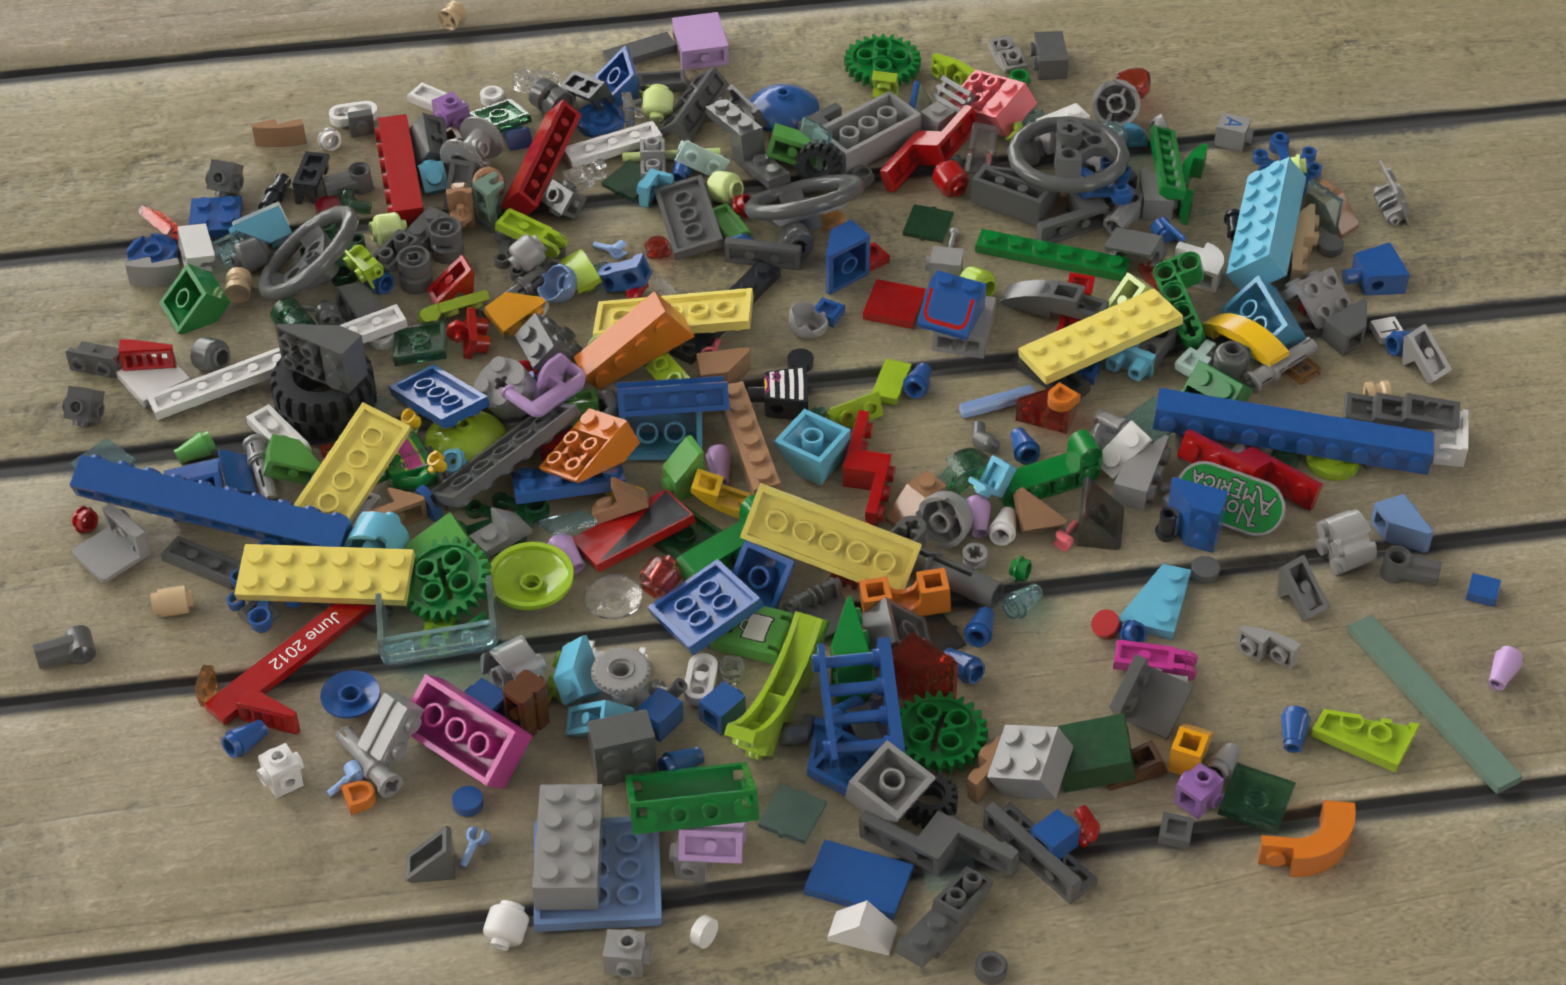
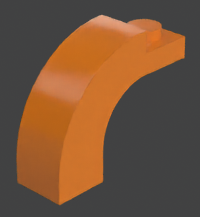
M1324 800L1319 819L1320 829L1310 836L1290 838L1262 835L1258 851V864L1274 867L1289 866L1290 877L1311 876L1333 867L1341 860L1349 847L1355 823V803Z

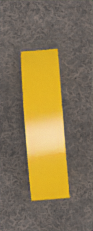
M1222 313L1201 323L1205 335L1213 339L1224 335L1250 348L1251 358L1269 367L1289 356L1288 349L1271 332L1244 316Z
M697 468L690 492L710 507L740 519V506L751 493L722 484L723 476Z

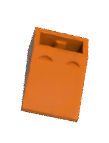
M589 408L556 448L547 456L545 461L539 466V469L566 480L580 483L623 463L639 445L640 441L627 420Z

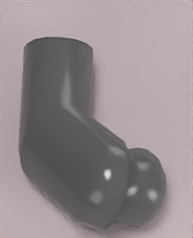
M604 388L597 393L598 400L602 399L600 404L606 405L603 413L616 417L619 412L617 395L614 390Z
M975 421L972 424V444L974 447L982 451H989L990 453L997 452L1000 442L993 435L986 433L985 423Z

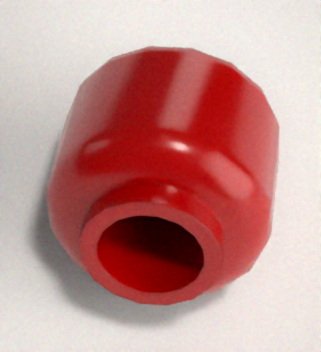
M942 161L934 169L933 183L944 196H960L966 191L969 175L957 161Z

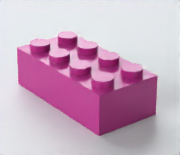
M425 674L411 702L424 709L420 717L421 725L411 737L486 786L505 789L533 735L445 679Z

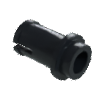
M1230 209L1224 215V223L1227 225V238H1230L1231 241L1234 240L1240 211L1238 209Z
M1163 507L1159 513V524L1155 528V534L1160 541L1170 542L1178 533L1176 528L1178 512L1173 507Z

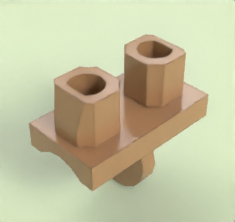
M465 182L451 184L452 189H446L450 216L457 218L461 222L462 228L465 226L476 227L472 187L467 188V183Z

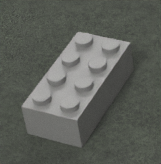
M888 91L815 129V139H818L819 143L822 140H827L826 145L829 146L830 143H833L832 149L838 148L840 150L838 156L842 155L843 158L840 173L850 175L856 166H868L901 148L917 130H921L922 114L894 93Z
M602 784L540 785L532 885L535 910H599L604 824Z

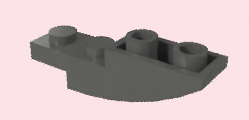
M429 206L406 231L398 229L372 257L383 266L385 271H399L397 264L398 252L405 247L414 245L422 246L430 252L431 241L428 228L430 222L437 217L450 216V214Z
M1028 280L1009 284L1000 304L1046 318H1050L1052 312L1083 320L1108 309L1109 301L1084 294L1085 286L1055 280Z
M966 866L933 900L932 909L897 943L896 953L921 968L933 957L938 959L975 914L991 889L993 880Z

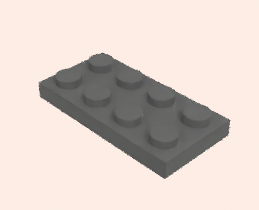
M702 175L654 189L676 261L724 246Z

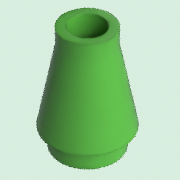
M199 431L179 448L175 449L174 452L182 465L189 461L211 456L212 452L216 451L217 448L208 431L203 433Z

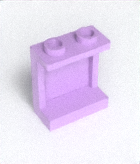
M718 12L672 18V33L679 47L682 70L729 65L728 43Z
M747 822L679 829L678 861L742 863L743 843L747 840Z

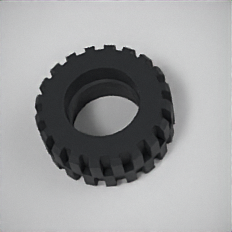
M365 355L368 375L347 394L338 389L326 392H309L317 387L327 385L317 380H312L308 376L294 370L287 369L283 366L282 359L280 358L272 370L270 380L275 411L299 434L302 433L304 437L312 438L313 436H318L319 439H327V436L333 435L334 437H339L362 402L375 408L377 403L375 378L370 359Z

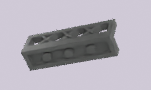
M715 66L695 76L673 107L672 114L667 116L659 127L662 137L674 131L681 141H691L707 118L706 106L718 101V98L722 96L729 86V83Z
M992 802L984 808L983 828L998 841L1007 842L1018 850L1019 859L1069 904L1073 903L1097 884L1098 878L1069 853L1061 858V862L1030 834L1031 828L1036 824L1011 802L1002 808Z

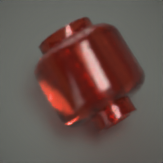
M669 555L651 557L639 575L642 590L656 599L673 590L682 578V573L678 568V561Z

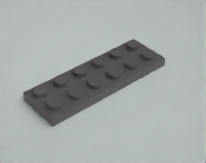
M561 403L542 417L530 415L430 491L433 495L429 497L433 503L458 508L469 504L472 501V496L490 488L493 484L492 481L499 476L510 473L517 462L528 459L534 454L533 450L540 445L551 442L554 439L553 435L560 430L574 424L573 420L581 415L577 405Z

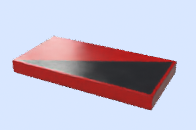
M665 489L649 498L648 508L597 524L572 538L579 553L598 572H601L692 525L696 521L694 514Z

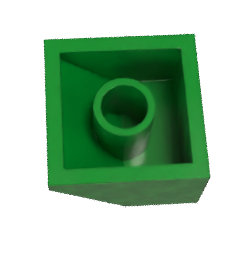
M188 263L159 302L175 330L181 335L217 322L231 303L212 272Z

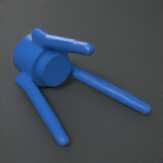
M1165 216L1157 218L1151 224L1152 234L1162 235L1164 243H1169L1173 239L1177 243L1186 240V237Z

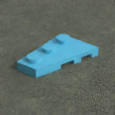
M1162 564L1119 616L1122 624L1126 620H1136L1145 626L1147 634L1173 640L1191 570Z

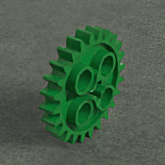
M884 33L881 34V37L872 34L871 39L863 36V41L856 39L855 45H849V49H846V55H844L845 72H848V77H854L855 83L862 81V86L871 84V89H873V71L897 73L898 86L902 87V82L909 84L910 78L915 79L916 73L920 72L921 57L920 51H916V45L911 46L910 40L903 42V37L894 39V34L890 35L889 38Z
M444 536L441 544L432 539V547L430 548L422 544L423 552L421 554L414 552L415 561L407 608L412 611L415 617L420 615L424 622L431 618L435 625H437L440 618L444 620L445 624H449L450 617L452 616L459 622L460 614L463 612L470 616L469 608L473 606L479 609L480 605L477 600L487 599L483 590L492 588L488 581L493 578L490 571L492 566L485 552L480 550L476 543L472 545L468 538L464 539L461 543L458 536H455L452 542H449L447 537ZM440 560H442L443 568L447 573L446 579L453 593L452 600H450L449 592L445 587L446 581L439 567Z
M938 690L936 697H932L926 691L924 699H921L916 694L914 695V703L905 700L904 708H899L905 754L922 767H925L927 771L935 769L936 774H938V771L942 772V770L946 769L949 775H953V768L955 767L964 772L965 763L974 766L975 758H978L980 750L987 744V720L982 719V710L974 711V702L965 705L964 696L955 700L953 699V692H950L947 697H943L941 690ZM944 714H947L944 719V728L940 730L936 751L931 752L934 747V739L937 738L941 718Z

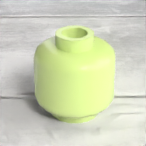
M651 85L643 93L642 112L650 117L649 119L653 122L664 121V118L673 112L674 94L665 85Z
M717 170L711 174L706 182L709 199L713 202L732 204L736 195L743 194V183L736 173Z
M396 212L375 215L373 222H369L371 240L380 247L398 229L407 230L406 220H401Z

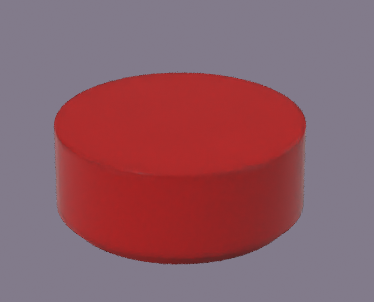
M1109 609L1097 612L1091 621L1093 632L1103 640L1115 638L1120 633L1122 627L1120 617Z

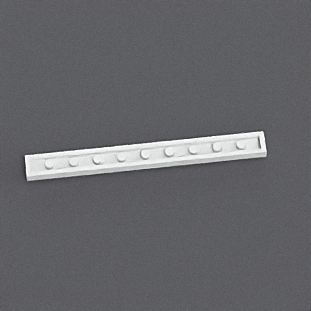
M397 304L340 325L361 334L363 343L408 327L406 318ZM280 348L147 396L156 419L160 420L253 384L271 379L272 370L281 358Z

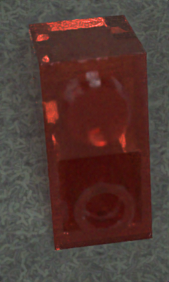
M1050 387L1019 397L1016 405L1015 421L1067 434L1076 415L1077 405L1066 412L1052 410L1047 403L1048 392L1053 388Z

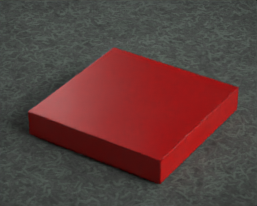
M876 279L863 311V319L913 329L924 301L926 288Z

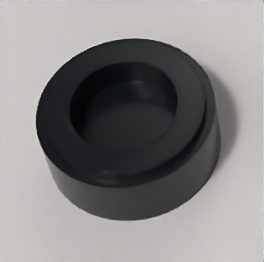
M794 349L787 356L788 368L807 366V372H809L814 366V356L807 349Z

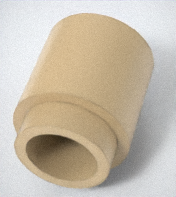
M185 585L157 589V592L150 593L154 616L161 615L163 618L190 613V607L195 606L192 589L186 590Z

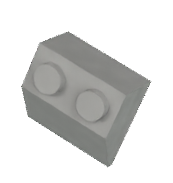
M887 740L849 781L845 799L862 812L866 810L884 820L898 822L933 783L936 777Z

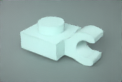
M1207 339L1198 350L1189 347L1175 362L1174 369L1190 377L1199 360L1212 365L1214 353L1211 351L1216 347V344Z

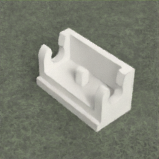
M206 223L178 226V247L184 267L188 263L212 272L211 266H200L202 263L215 261V254Z
M1465 409L1460 411L1458 429H1433V464L1464 467L1468 452V410Z

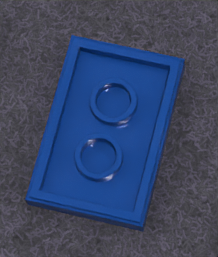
M824 839L805 884L804 894L846 907L868 901L888 919L894 920L912 876L914 865Z

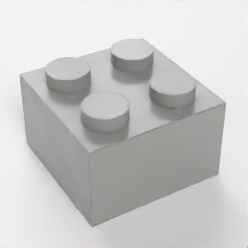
M1005 725L987 778L1002 796L1056 799L1074 746L1058 727Z

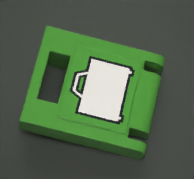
M764 606L752 616L736 625L731 633L727 632L710 643V649L775 664L794 615L787 611Z

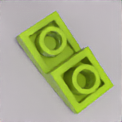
M938 53L932 54L931 74L941 82H943L941 77L944 75L962 86L975 71L969 65L955 58Z
M873 71L872 83L874 89L872 99L888 91L899 97L897 73Z
M582 249L559 260L563 265L572 268L577 278L576 290L579 294L592 291L596 288L597 284L602 282Z

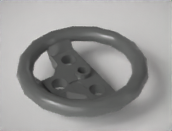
M1073 116L1047 117L1029 123L1012 136L1007 149L1011 168L1025 182L1043 190L1066 194L1092 192L1111 185L1125 173L1130 158L1125 140L1111 127L1092 119ZM1049 132H1057L1055 176L1034 169L1024 160L1022 153L1024 146L1029 141ZM1094 156L1107 157L1112 163L1102 172L1088 177H1081V163Z
M848 174L803 179L765 190L753 196L744 205V211L753 220L767 221L777 227L792 222H800L805 224L810 231L823 226L821 214L845 208L848 202L858 198L865 190V182L856 175ZM836 190L814 198L804 197L805 194Z
M340 205L329 208L307 220L289 235L275 250L262 270L258 281L262 298L280 301L292 297L304 289L310 291L319 284L323 285L329 282L339 271V266L335 262L342 256L354 238L359 223L355 210L352 207ZM342 221L340 230L331 242L324 228ZM303 245L305 252L302 258L287 273L280 274L279 272L285 263Z

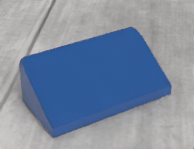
M218 450L225 485L236 488L244 494L251 495V493H256L251 469L247 463V454Z

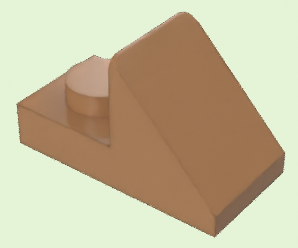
M611 477V488L615 497H603L597 500L595 504H592V516L597 525L648 508V493L620 479Z
M387 488L389 504L369 510V512H393L400 517V523L404 527L428 519L424 496L394 488Z

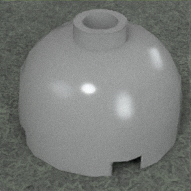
M1120 79L1101 84L1094 92L1092 99V111L1097 121L1112 129L1124 128L1125 122L1132 123L1138 116L1141 106L1136 88L1129 82Z
M938 491L926 497L919 504V510L915 514V516L922 518L926 522V541L931 539L938 542L939 544L935 545L938 548L950 549L958 545L972 528L973 514L970 505L961 495L952 491Z

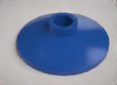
M358 670L344 671L332 676L325 682L320 692L323 708L332 716L342 719L357 718L367 714L377 705L380 698V687L377 680L372 675Z

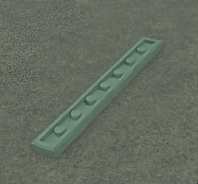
M1372 614L1348 626L1347 632L1496 794L1521 783L1523 776Z

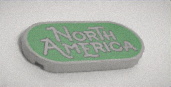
M1200 461L1189 465L1179 476V479L1228 491L1223 526L1251 536H1263L1276 530L1284 521L1286 515L1284 497L1280 490L1268 481L1208 461Z

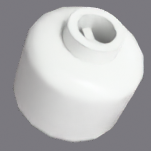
M502 900L500 904L491 906L483 928L484 936L491 941L490 946L498 950L508 951L509 947L519 946L523 942L529 917L524 912L525 908L522 905Z

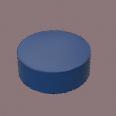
M474 786L458 788L452 795L454 811L463 817L478 814L483 808L481 791Z

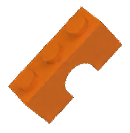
M945 568L916 572L915 583L906 589L890 587L888 576L859 581L860 602L863 614L884 597L920 616L951 612L950 588Z

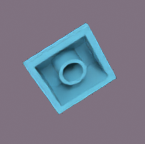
M804 409L774 441V446L798 476L821 486L846 458L851 430Z

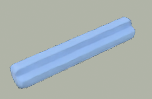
M1026 385L963 402L959 405V412L962 418H970L1032 401L1035 399L1036 392L1032 385Z

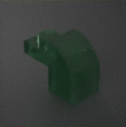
M976 448L961 449L945 459L949 466L937 478L946 484V491H952L960 495L970 485L976 488V486L968 482V479L971 476L980 480L990 458Z

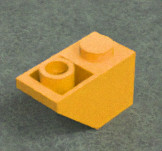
M505 292L484 307V314L503 338L508 334L514 336L523 326L522 324L529 320L534 313L540 316L544 313L543 309L545 308L546 301L543 297Z
M1187 723L1181 725L1171 747L1167 771L1182 775L1186 770L1191 771L1199 763L1203 764L1214 737V732Z

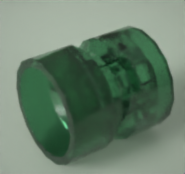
M284 298L278 301L270 311V320L274 326L277 324L316 325L313 318L295 298Z

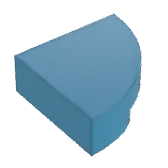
M1125 122L1124 135L1126 136L1125 143L1127 147H1148L1145 131L1136 124Z

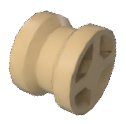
M451 1L446 5V8H443L438 13V21L445 29L452 31L459 26V23L466 20L467 12L459 2Z
M1388 380L1380 381L1378 384H1374L1372 381L1365 382L1363 395L1374 397L1377 392L1392 395L1391 385Z

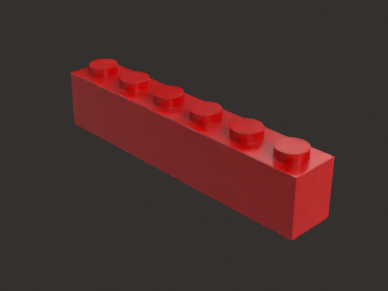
M564 99L546 113L501 204V207L506 211L511 208L527 216L538 207L581 117V114Z
M407 114L379 117V128H374L378 156L381 158L379 162L384 189H389L384 190L386 205H391L387 206V212L398 213L401 220H406L408 228L424 211Z

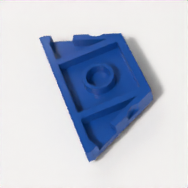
M816 717L807 765V776L845 796L849 781L876 751L838 755L837 768L830 769L829 759H824L822 741H827L825 721ZM834 726L836 743L861 740Z

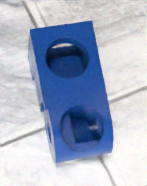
M644 253L634 255L633 259L606 264L598 270V275L606 292L644 287L652 274Z

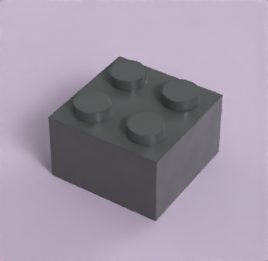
M647 709L587 721L590 760L597 784H602L603 786L616 785L626 781L625 775L657 771L655 735Z

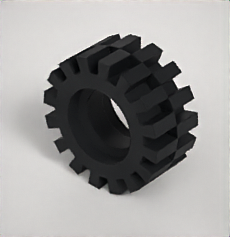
M815 139L813 143L809 141L803 146L796 158L795 168H798L797 175H802L801 180L826 175H838L843 165L841 163L843 160L842 155L838 156L840 150L838 148L833 150V143H830L829 146L826 145L827 140H822L821 143H819L818 139ZM814 156L822 157L827 161L828 168L825 171H818L811 166L810 159Z
M938 771L933 783L920 796H937L942 800L940 803L928 805L917 799L905 813V818L907 820L912 819L914 826H917L920 822L922 823L921 828L924 829L937 811L952 816L957 813V786L955 783L952 784V779L949 776L943 779L944 773Z

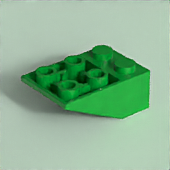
M852 596L846 599L831 644V656L869 652L870 640L868 631L861 627L863 623L860 607H855ZM873 664L830 668V685L875 681L873 669L877 667H873ZM872 693L856 695L865 702L869 701ZM854 695L835 696L834 698L836 704Z

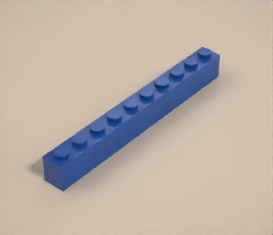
M1159 388L1153 430L1184 435L1185 431L1191 429L1208 439L1428 475L1434 451L1433 432Z
M95 454L91 457L80 456L69 484L76 496L109 504L112 502L117 506L258 540L274 538L282 545L344 547L346 539L353 528L350 519L338 512L327 514L313 506L302 508L294 506L292 502L284 499L273 501L259 493L248 495L229 486H225L224 489L214 487L208 481H189L184 476L174 473L168 476L161 474L154 468L145 467L143 470L135 468L128 462L118 461V463H114Z

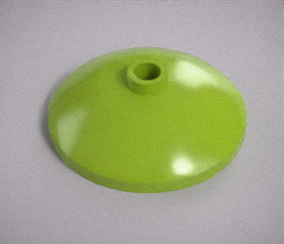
M481 411L477 415L469 416L459 421L457 425L444 429L433 422L425 435V448L432 446L433 451H438L441 454L447 449L454 450L458 448L464 452V458L469 462L504 436L506 431L503 424L496 417ZM452 459L451 463L455 464L456 460Z
M525 542L506 548L491 562L492 568L490 569L493 578L488 580L492 586L490 589L492 595L502 604L520 610H537L557 603L569 592L574 581V568L570 558L561 549L542 542Z

